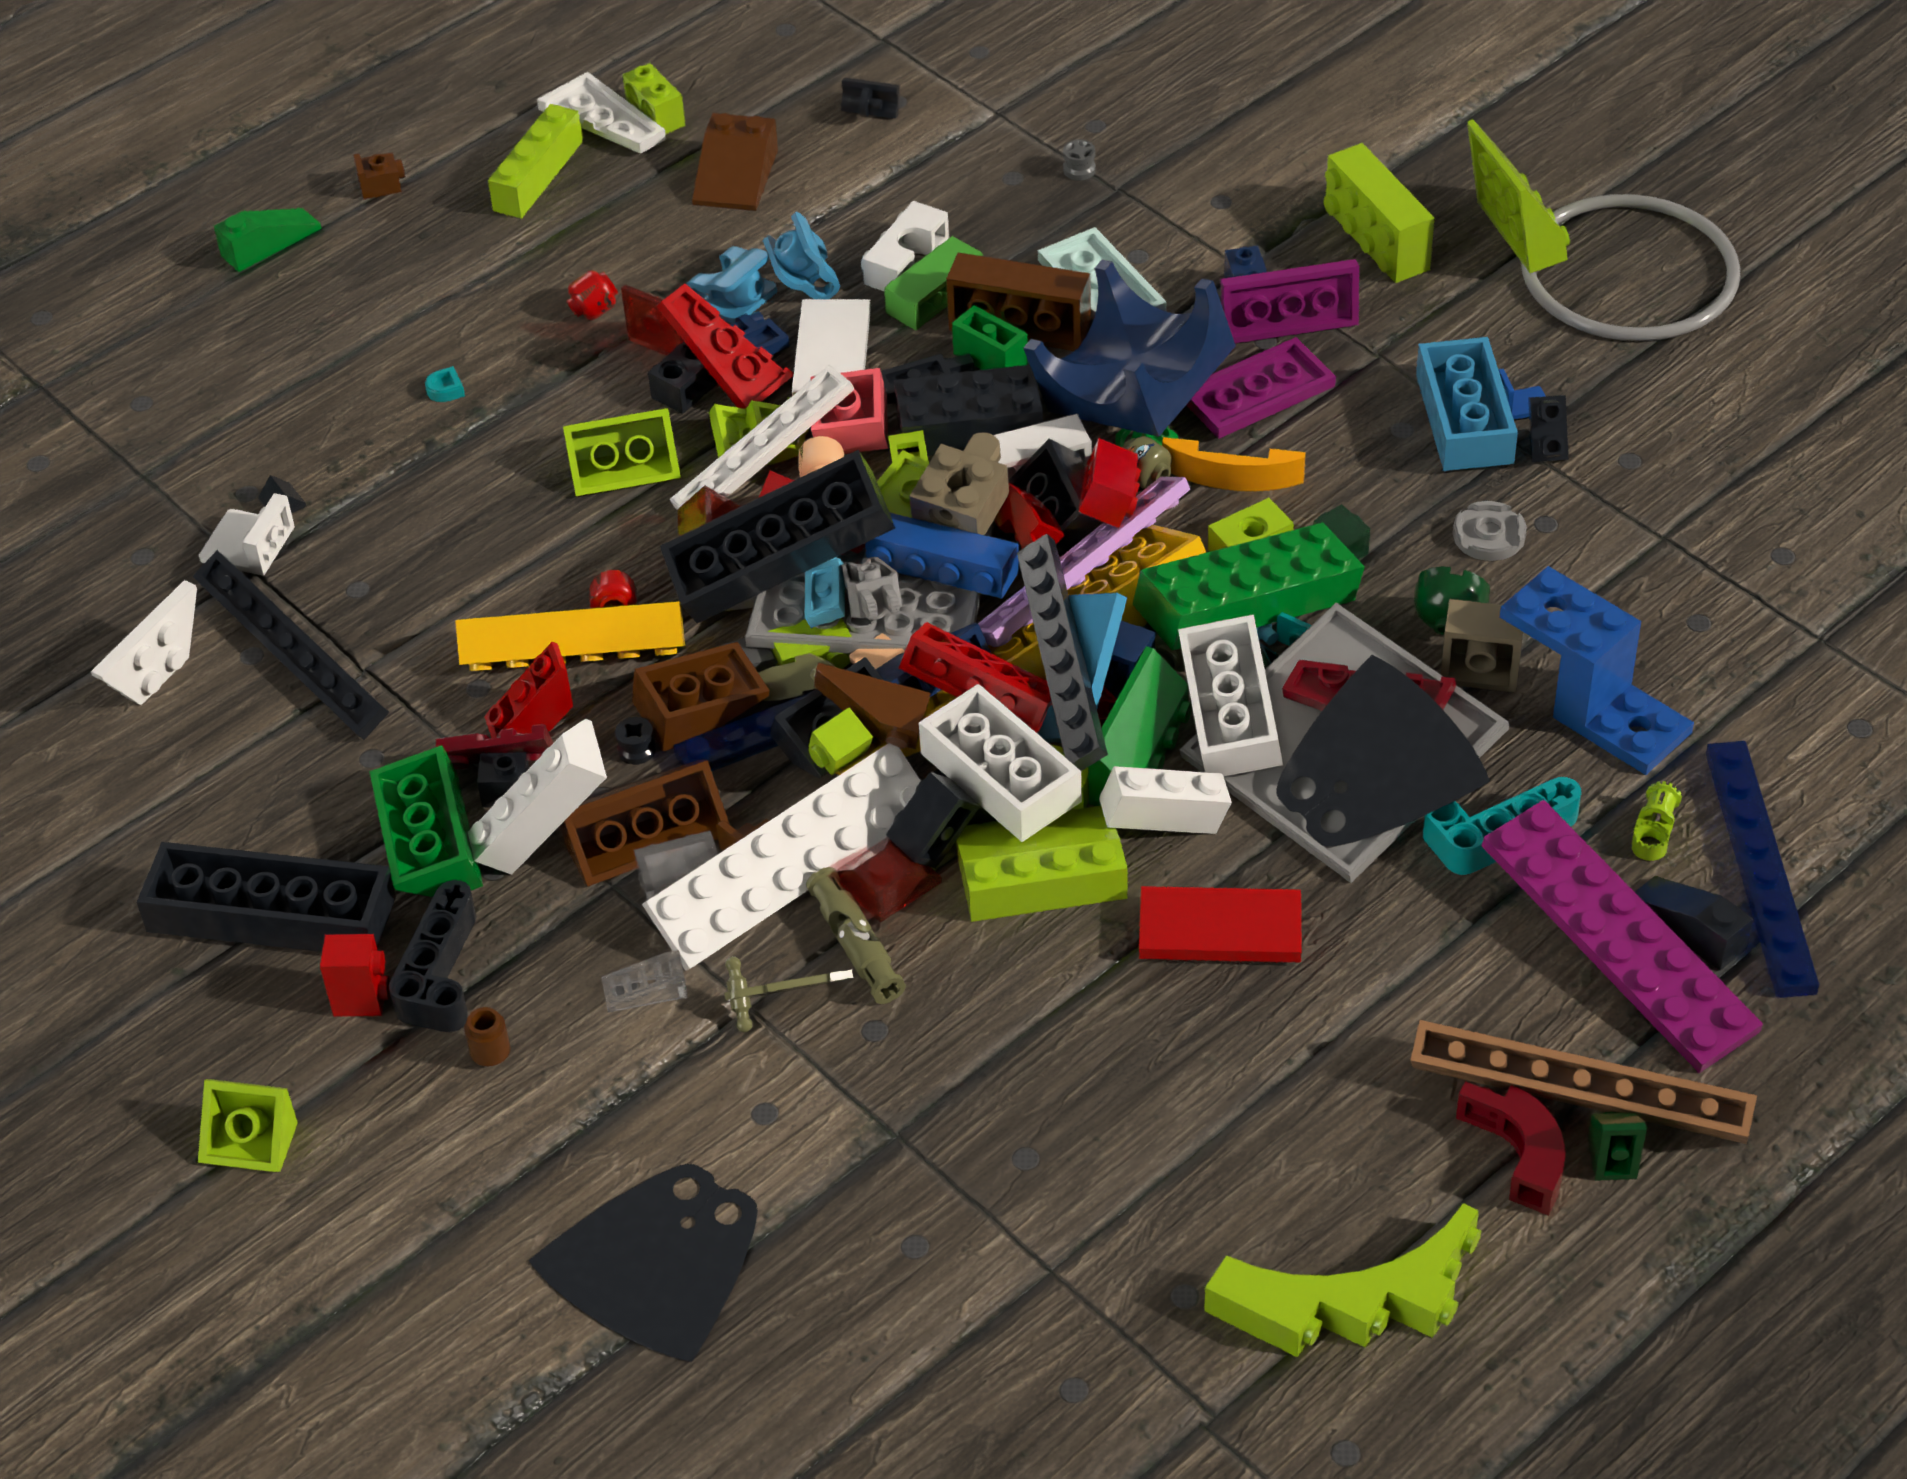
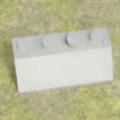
M584 719L563 733L519 777L517 782L495 802L490 810L473 824L468 831V837L475 862L512 875L607 778L592 721Z

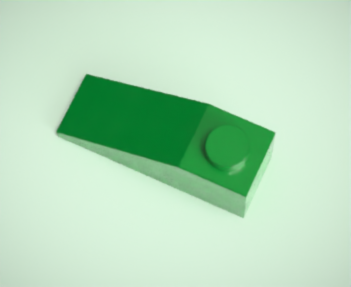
M303 208L241 211L214 225L221 257L238 272L322 229L321 223Z

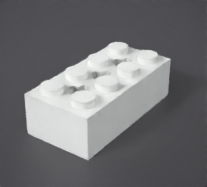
M1254 615L1178 629L1205 772L1220 773L1224 777L1282 766L1280 745Z
M979 684L919 722L921 754L948 778L952 779L1021 842L1082 802L1081 770Z

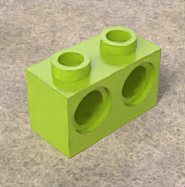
M651 63L622 74L626 101L664 128L665 134L685 126L682 95Z

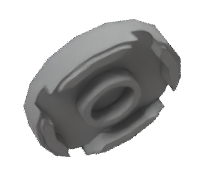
M1494 501L1475 502L1468 505L1467 510L1462 513L1460 511L1456 515L1453 525L1454 541L1462 552L1475 559L1486 561L1504 560L1515 555L1524 546L1527 531L1524 517L1519 512L1517 515L1511 511V506Z

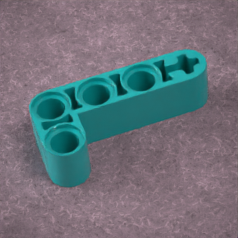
M1557 777L1471 817L1454 801L1424 816L1423 839L1451 872L1459 875L1471 874L1496 862L1481 846L1483 838L1542 800H1545L1570 827L1573 826L1578 819L1581 787L1579 783L1571 778Z

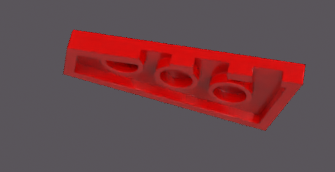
M683 284L656 306L737 408L746 409L752 400L762 402L794 376V373L787 367L782 369L771 360L772 355L763 347L758 349L744 337L745 332L735 324L730 326L719 317L720 312L687 284Z

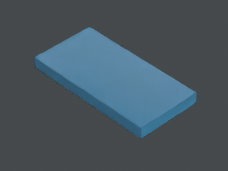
M1119 593L1069 595L1096 708H1098L1127 597ZM1052 704L1037 734L1048 743H1061Z

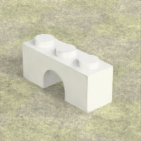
M912 201L904 212L899 213L891 227L881 234L877 243L864 253L861 260L864 285L884 291V287L915 263L914 253L928 255L937 246L948 240V212Z

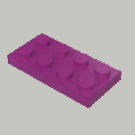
M1353 259L1221 279V304L1234 342L1241 343L1359 325V264L1357 260Z
M1295 337L1213 373L1186 406L1220 439L1335 387L1336 376Z

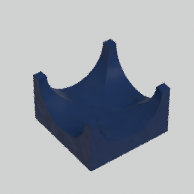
M1101 260L1094 268L1098 283L1097 309L1092 326L1081 345L1070 355L1060 359L1051 354L1045 348L1042 341L1031 339L1023 349L1048 412L1065 416L1077 414L1079 419L1159 437L1236 345L1213 280L1201 279L1194 287L1196 300L1191 313L1175 314L1163 311L1147 303L1124 282L1116 270L1113 261Z

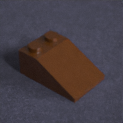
M712 113L704 133L692 198L693 205L757 211L778 151L776 122L774 118Z
M734 642L634 669L632 702L641 717L647 719L652 724L653 736L662 751H667L700 741L767 698L770 690L739 643Z

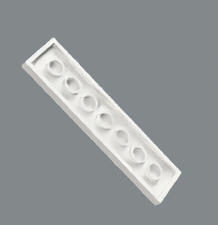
M888 743L642 905L685 971H687L808 891L806 883L813 873L826 867H832L838 871L886 839L887 836L885 834L892 826L895 816L905 808L921 780L900 748Z

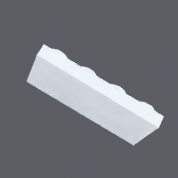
M802 299L792 396L811 381V376H817L828 365L834 367L839 373L865 370L871 311L870 300Z

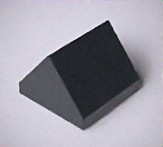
M272 475L269 476L258 496L259 502L263 507L267 505L274 493L287 496L291 514L306 507L304 500L289 482Z

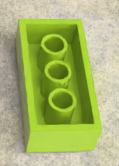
M1363 143L1328 155L1327 171L1325 172L1327 182L1326 197H1324V206L1327 213L1334 216L1342 225L1344 231L1360 244L1363 252L1368 253L1378 264L1380 270L1384 273L1386 272L1395 283L1429 271L1431 266L1434 217Z

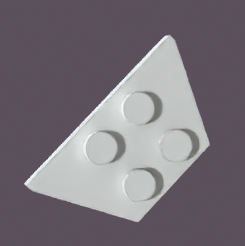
M184 580L91 671L92 676L104 681L109 687L139 705H142L152 694L156 693L161 685L176 670L180 669L189 658L197 594L196 585Z

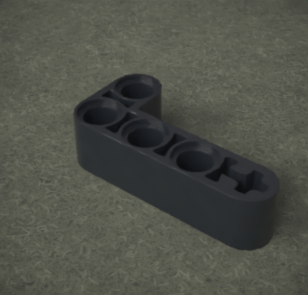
M450 880L439 886L390 981L389 990L396 1017L401 1022L441 1032H455L465 1026L469 1015L462 986L457 981L448 979V976L477 918L471 889L466 882Z

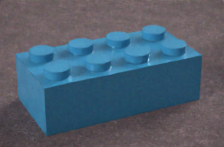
M1481 337L1419 344L1416 376L1443 471L1514 464L1518 432L1489 338Z

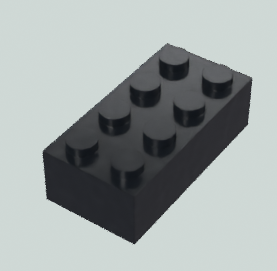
M1030 365L894 380L896 414L900 434L923 430L927 456L935 455L941 444L963 451L970 438L976 433L984 432L996 435L1043 423V410L1037 381ZM919 447L904 448L903 450L908 453L917 452Z

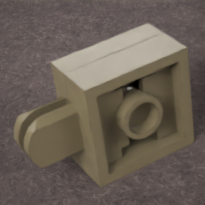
M982 432L974 434L963 451L941 444L909 496L912 518L985 535L1009 494L1007 465L998 463L1001 459L999 440L990 433Z

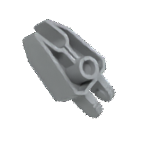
M878 557L862 559V565L852 562L842 564L846 599L851 617L876 620L883 618L887 612L892 614L900 611L901 598L897 571Z

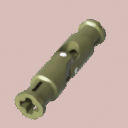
M826 867L813 873L808 878L806 887L811 896L816 897L821 904V914L844 948L856 972L862 979L867 980L875 1002L887 1004L899 998L904 992L906 984L901 975L895 974L892 969L889 954L879 938L876 937L854 897L849 891L843 889L836 869Z

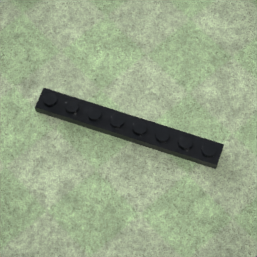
M1045 534L1017 552L1064 755L1066 759L1082 771L1107 756L1108 753L1056 542L1048 534Z
M216 550L192 576L363 740L389 714V711L221 552Z

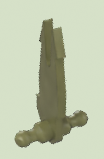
M808 653L795 656L796 662L771 667L758 672L770 690L769 696L762 701L783 700L802 696L804 691L817 689L814 687L818 663L833 667L835 665L830 661Z
M732 956L725 962L726 969L729 972V979L726 982L728 992H725L724 995L725 1000L730 1001L731 1010L737 1015V1029L741 1032H748L752 1028V1021L748 1013L751 1008L750 998L853 978L852 970H845L748 988L746 978L741 975V961L739 958Z

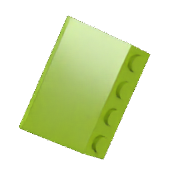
M1474 119L1467 121L1477 202L1529 273L1568 260L1566 246L1570 245V238L1566 228L1558 225L1551 208H1545L1538 191H1532L1525 174H1519L1513 164Z
M1101 806L1069 810L1023 842L998 821L967 825L955 841L971 922L1128 899V869L1121 840L1116 828L1107 827Z

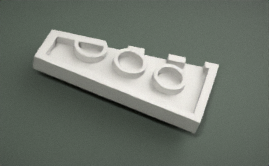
M588 72L537 99L538 109L543 112L549 104L578 110L581 128L640 154L666 140L664 128Z

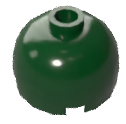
M1446 566L1432 567L1422 571L1419 574L1414 590V604L1418 617L1437 634L1445 636L1450 599L1489 603L1490 585L1482 577L1467 570H1463L1462 576L1450 574L1451 567Z

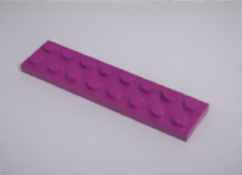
M1545 800L1540 801L1483 838L1481 846L1698 1073H1701L1760 1033L1763 1023Z

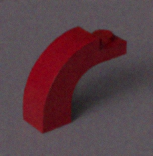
M1465 1081L1458 1096L1456 1119L1499 1135L1515 1148L1520 1161L1512 1175L1509 1200L1549 1216L1559 1195L1565 1162L1564 1139L1553 1115L1539 1100L1514 1085L1510 1086L1504 1097L1496 1094L1489 1088L1478 1087Z

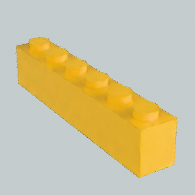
M680 601L455 620L459 665L469 664V671L492 669L491 662L506 661L507 668L529 666L528 659H535L551 642L558 644L564 663H566V656L580 655L581 662L603 660V653L617 652L618 659L640 657V650L655 649V656L677 654V647L685 645Z

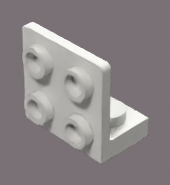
M274 493L267 505L262 507L259 514L228 509L200 552V562L205 563L218 550L240 571L264 576L295 527L287 496Z

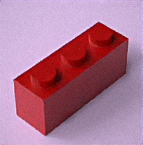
M1098 438L1084 468L1078 512L1117 528L1120 527L1124 516L1131 518L1138 502L1136 494L1140 483H1137L1141 473V469L1137 468L1138 454Z

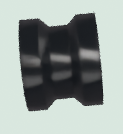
M637 716L628 717L620 721L616 726L617 748L622 761L633 765L644 764L655 755L656 747L653 739V728L647 719Z

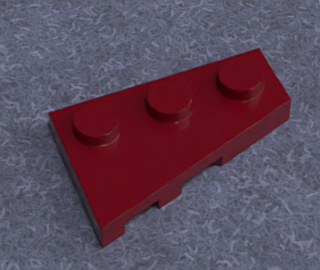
M545 724L532 726V733L529 734L517 733L512 728L500 730L497 738L489 739L487 735L478 733L436 739V747L443 746L455 769H465L469 767V764H479L481 753L526 752L528 764L531 767L542 756L543 752L553 744Z

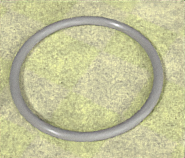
M1611 194L1595 196L1572 202L1555 210L1553 213L1556 222L1559 224L1578 214L1593 210L1639 208L1676 217L1699 229L1718 247L1727 269V277L1722 292L1710 306L1700 313L1679 322L1653 327H1624L1594 321L1567 309L1557 302L1544 289L1536 272L1529 273L1521 262L1522 275L1527 288L1547 312L1565 324L1586 333L1625 341L1662 340L1687 334L1703 327L1718 317L1734 299L1740 282V264L1735 248L1727 236L1713 222L1683 205L1643 195Z

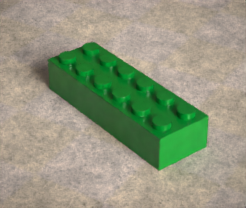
M1322 522L1141 569L1132 605L1173 651L1181 648L1178 629L1254 615L1257 628L1277 622V616L1281 612L1297 617L1330 608L1335 603L1341 605L1355 601L1365 566Z

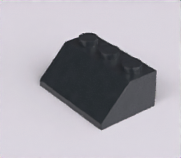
M1049 438L1008 480V483L1032 494L1052 513L1064 534V537L1056 544L1058 554L1062 556L1104 522L1078 512L1085 468L1079 453Z
M866 657L846 669L884 680ZM816 689L776 715L773 719L770 735L792 764L820 779L829 772L825 767L820 768L811 758L808 746L814 730L843 712V710ZM873 736L871 744L878 740L875 736Z

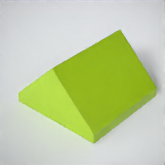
M212 1079L204 1080L198 1163L271 1172L281 1171L298 1124L287 1088Z

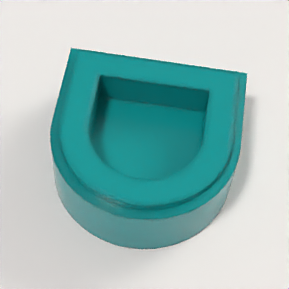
M454 366L433 372L425 380L427 396L433 401L448 402L465 397L464 387Z

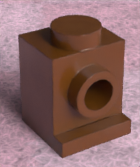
M393 152L375 154L365 158H361L360 153L353 155L363 200L402 192L399 179L405 178L404 168L401 159H394Z

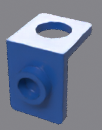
M1498 369L1513 419L1529 417L1528 397L1545 396L1542 388L1535 386L1514 390L1505 370Z

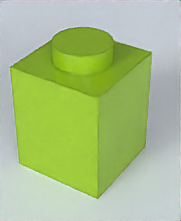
M849 707L812 732L808 745L809 754L817 766L820 768L825 767L832 776L868 752L873 736Z

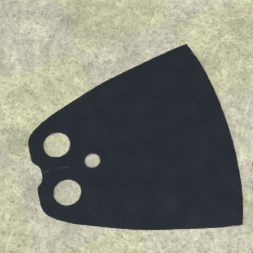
M1371 655L1349 678L1313 722L1287 762L1279 778L1276 793L1278 799L1289 811L1298 812L1306 819L1307 832L1315 841L1322 846L1333 847L1357 842L1417 820L1477 790L1490 782V779L1476 751L1446 712L1409 677L1384 660ZM1308 777L1316 785L1315 792L1307 799H1297L1291 792V786L1296 779ZM1336 782H1346L1348 785L1347 790L1343 793L1335 792L1334 785ZM1330 810L1340 811L1345 816L1344 827L1335 833L1326 832L1321 827L1322 816Z
M695 1164L680 1165L655 1175L607 1202L540 1250L529 1262L552 1288L596 1321L651 1350L692 1362L707 1339L737 1281L755 1231L758 1213L757 1204L752 1197L738 1189H724L718 1186L714 1181L713 1175ZM683 1178L695 1179L700 1185L698 1195L689 1200L678 1198L673 1192V1187L677 1181ZM726 1202H733L742 1210L740 1219L730 1225L719 1223L715 1218L717 1207ZM684 1217H693L696 1223L692 1228L686 1229L681 1226L680 1222Z

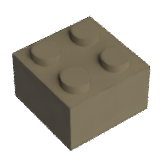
M1450 599L1444 636L1441 675L1443 677L1455 678L1456 686L1516 693L1523 632L1499 618L1502 605Z

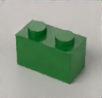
M975 305L952 323L953 354L960 356L970 353L974 366L981 370L1028 365V359L1023 349L1028 343L1026 332Z

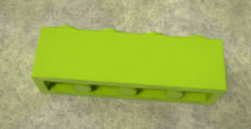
M554 104L548 105L488 179L493 211L523 218L583 142L578 110Z

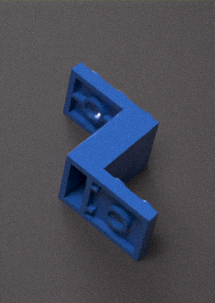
M1549 566L1501 606L1499 618L1561 655L1553 718L1644 775H1647L1692 733L1693 721L1632 685L1641 621ZM1556 607L1563 611L1549 612L1546 609ZM1640 726L1647 731L1634 732L1630 728Z

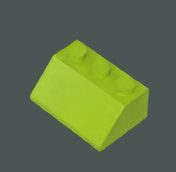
M668 408L563 426L576 497L681 478Z

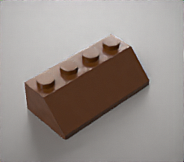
M696 760L585 800L559 827L566 847L585 885L588 887L718 839L717 824L722 820L729 824L708 760Z

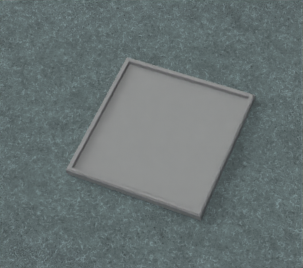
M1335 603L1265 669L1283 765L1224 776V780L1230 794L1352 883L1414 821L1369 838L1340 846H1322L1312 838L1306 829V819L1298 812L1289 811L1277 797L1276 788L1287 762L1322 711L1284 698L1282 687L1298 660L1347 665L1348 670L1356 671L1371 655L1384 660L1405 675L1406 672L1422 674L1423 679L1438 681L1443 676L1338 603ZM1456 686L1443 709L1468 739L1479 758L1509 730V723L1506 719L1458 686ZM1196 734L1180 749V754L1191 765L1201 772H1205L1198 735ZM1308 777L1296 779L1291 786L1293 796L1301 800L1311 797L1316 789L1314 781ZM1338 781L1334 785V790L1337 793H1343L1347 790L1348 785L1344 781ZM1330 810L1321 818V827L1329 833L1338 832L1345 825V816L1337 810Z

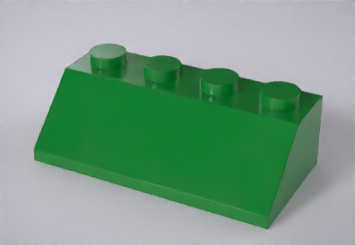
M1145 647L1102 726L1108 755L1088 767L1090 805L1101 806L1099 797L1114 766L1163 769L1165 753L1168 749H1174L1181 723L1186 724L1191 716L1192 702L1188 701L1189 686L1187 682L1153 648Z
M443 746L432 748L369 771L394 888L398 891L433 897L439 886L450 880L466 882L470 886L471 891L483 887L478 862L474 861L468 837L470 826L458 774Z

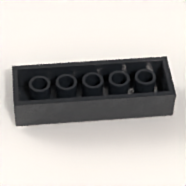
M859 450L661 545L660 549L681 606L698 624L895 529V525L872 469Z
M161 842L136 903L146 932L322 952L325 935L374 934L378 949L396 899V893L389 866Z

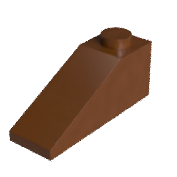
M818 663L814 682L815 688L843 711L850 707L866 729L878 740L895 745L900 749L911 748L916 750L920 736L919 722L925 719L930 698L929 692Z

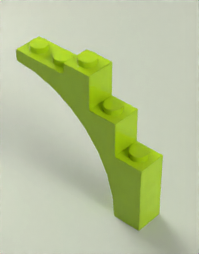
M1463 1203L1445 1227L1420 1247L1394 1261L1357 1272L1327 1276L1288 1274L1258 1268L1226 1255L1205 1287L1204 1311L1295 1357L1299 1356L1306 1343L1312 1345L1316 1341L1322 1327L1362 1347L1367 1346L1374 1333L1377 1335L1382 1334L1389 1318L1433 1338L1441 1324L1446 1326L1450 1324L1457 1310L1458 1302L1453 1300L1455 1280L1461 1270L1462 1262L1460 1260L1465 1252L1471 1254L1479 1242L1481 1230L1477 1229L1479 1210Z

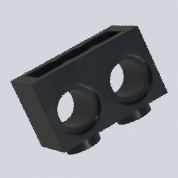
M684 341L677 345L670 354L658 364H655L648 372L651 398L682 414L718 384Z

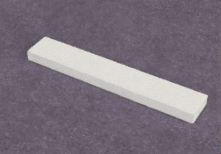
M828 365L670 498L673 506L695 525L853 392L852 383L834 367Z

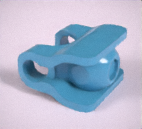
M795 212L791 218L796 230L783 233L777 240L770 235L763 239L774 272L782 283L792 289L804 291L813 299H830L838 293L840 283L836 273L824 261L827 259V250L824 242L811 231L806 218L799 212ZM819 278L829 282L821 288L814 286L815 281Z
M732 246L719 256L722 265L721 272L715 274L698 273L686 283L720 312L719 317L729 323H734L737 317L745 313L748 315L752 314L777 293L776 283L763 278L758 270L769 261L768 252L757 248L746 250Z

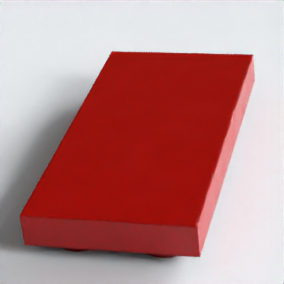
M1141 886L1139 959L1301 963V890Z

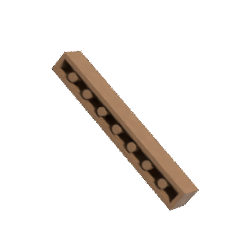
M1423 1020L1419 1021L1410 1060L1414 1069L1509 1090L1511 1085H1514L1533 1096L1603 1112L1636 1113L1643 1121L1747 1144L1757 1095Z

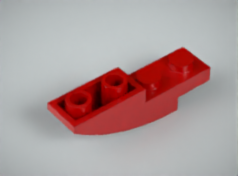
M1008 483L1009 494L994 518L996 525L1007 534L1013 533L1022 549L1045 534H1048L1057 544L1064 537V534L1052 513L1032 494Z

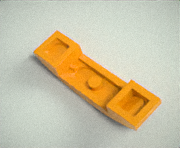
M1163 437L1162 446L1171 454V474L1185 477L1187 481L1233 491H1269L1304 483L1306 452L1270 449L1268 458L1199 451V441Z

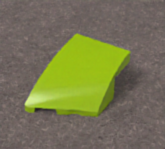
M753 400L746 409L714 404L709 411L718 458L781 405ZM809 429L766 465L798 456L799 449L805 442V436Z

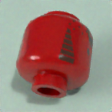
M589 270L568 285V293L571 298L566 302L577 318L583 314L587 319L594 321L616 305L615 296L618 294V291L605 272L598 273L594 270Z
M620 570L601 572L594 577L590 584V608L637 605V588L634 580L627 573Z

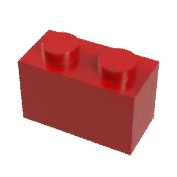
M374 934L325 935L320 970L333 1016H382L384 1000H389L391 997L389 990L391 978L389 975H384L385 956L383 950L377 949Z

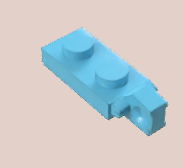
M835 557L805 572V619L810 628L824 623H831L836 619L845 617V583L842 570L843 562L840 558Z

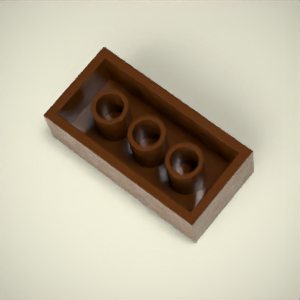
M957 253L946 278L949 331H952V323L975 305L1026 332L1027 342L1034 339L1042 341L1046 347L1075 351L1084 341L1091 327V273Z

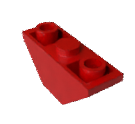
M551 642L484 716L491 738H497L500 730L512 728L517 733L529 734L532 733V726L545 724L549 732L573 707L567 669L558 644Z

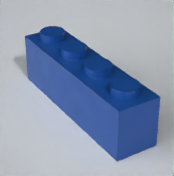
M890 513L895 529L865 543L866 558L878 557L900 574L998 598H1003L1019 573L1018 543Z

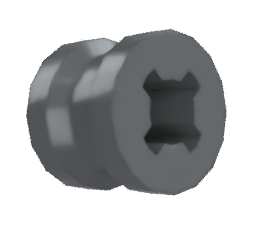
M1082 139L1073 140L1065 144L1063 148V158L1065 159L1063 171L1065 176L1077 181L1091 178L1096 172L1094 161L1095 146L1091 142Z

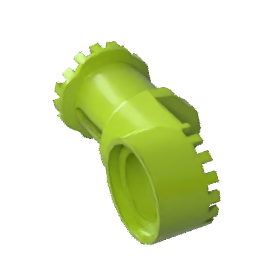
M1657 781L1656 784H1651L1646 791V799L1648 801L1646 806L1641 808L1632 839L1633 853L1643 860H1659L1667 853L1668 842L1675 821L1673 811L1674 808L1679 806L1682 799L1681 791H1676L1677 788L1676 786L1672 787V783L1666 785V781H1663L1662 784L1660 781ZM1662 792H1664L1665 795L1663 798L1662 804H1660V795ZM1657 814H1661L1660 820L1655 821ZM1643 837H1654L1660 841V844L1655 846L1651 844L1649 846L1640 839Z

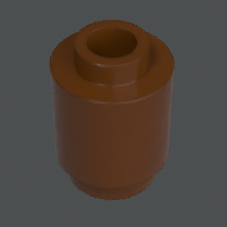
M481 1007L472 1011L464 1026L472 1060L481 1066H495L502 1063L508 1057L511 1049L504 1018L496 1010L489 1007Z

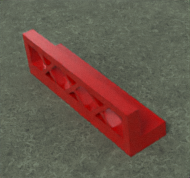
M928 622L924 623L910 637L899 669L955 697H959L979 684L1036 733L1039 732L1046 713L1052 705L1046 680Z

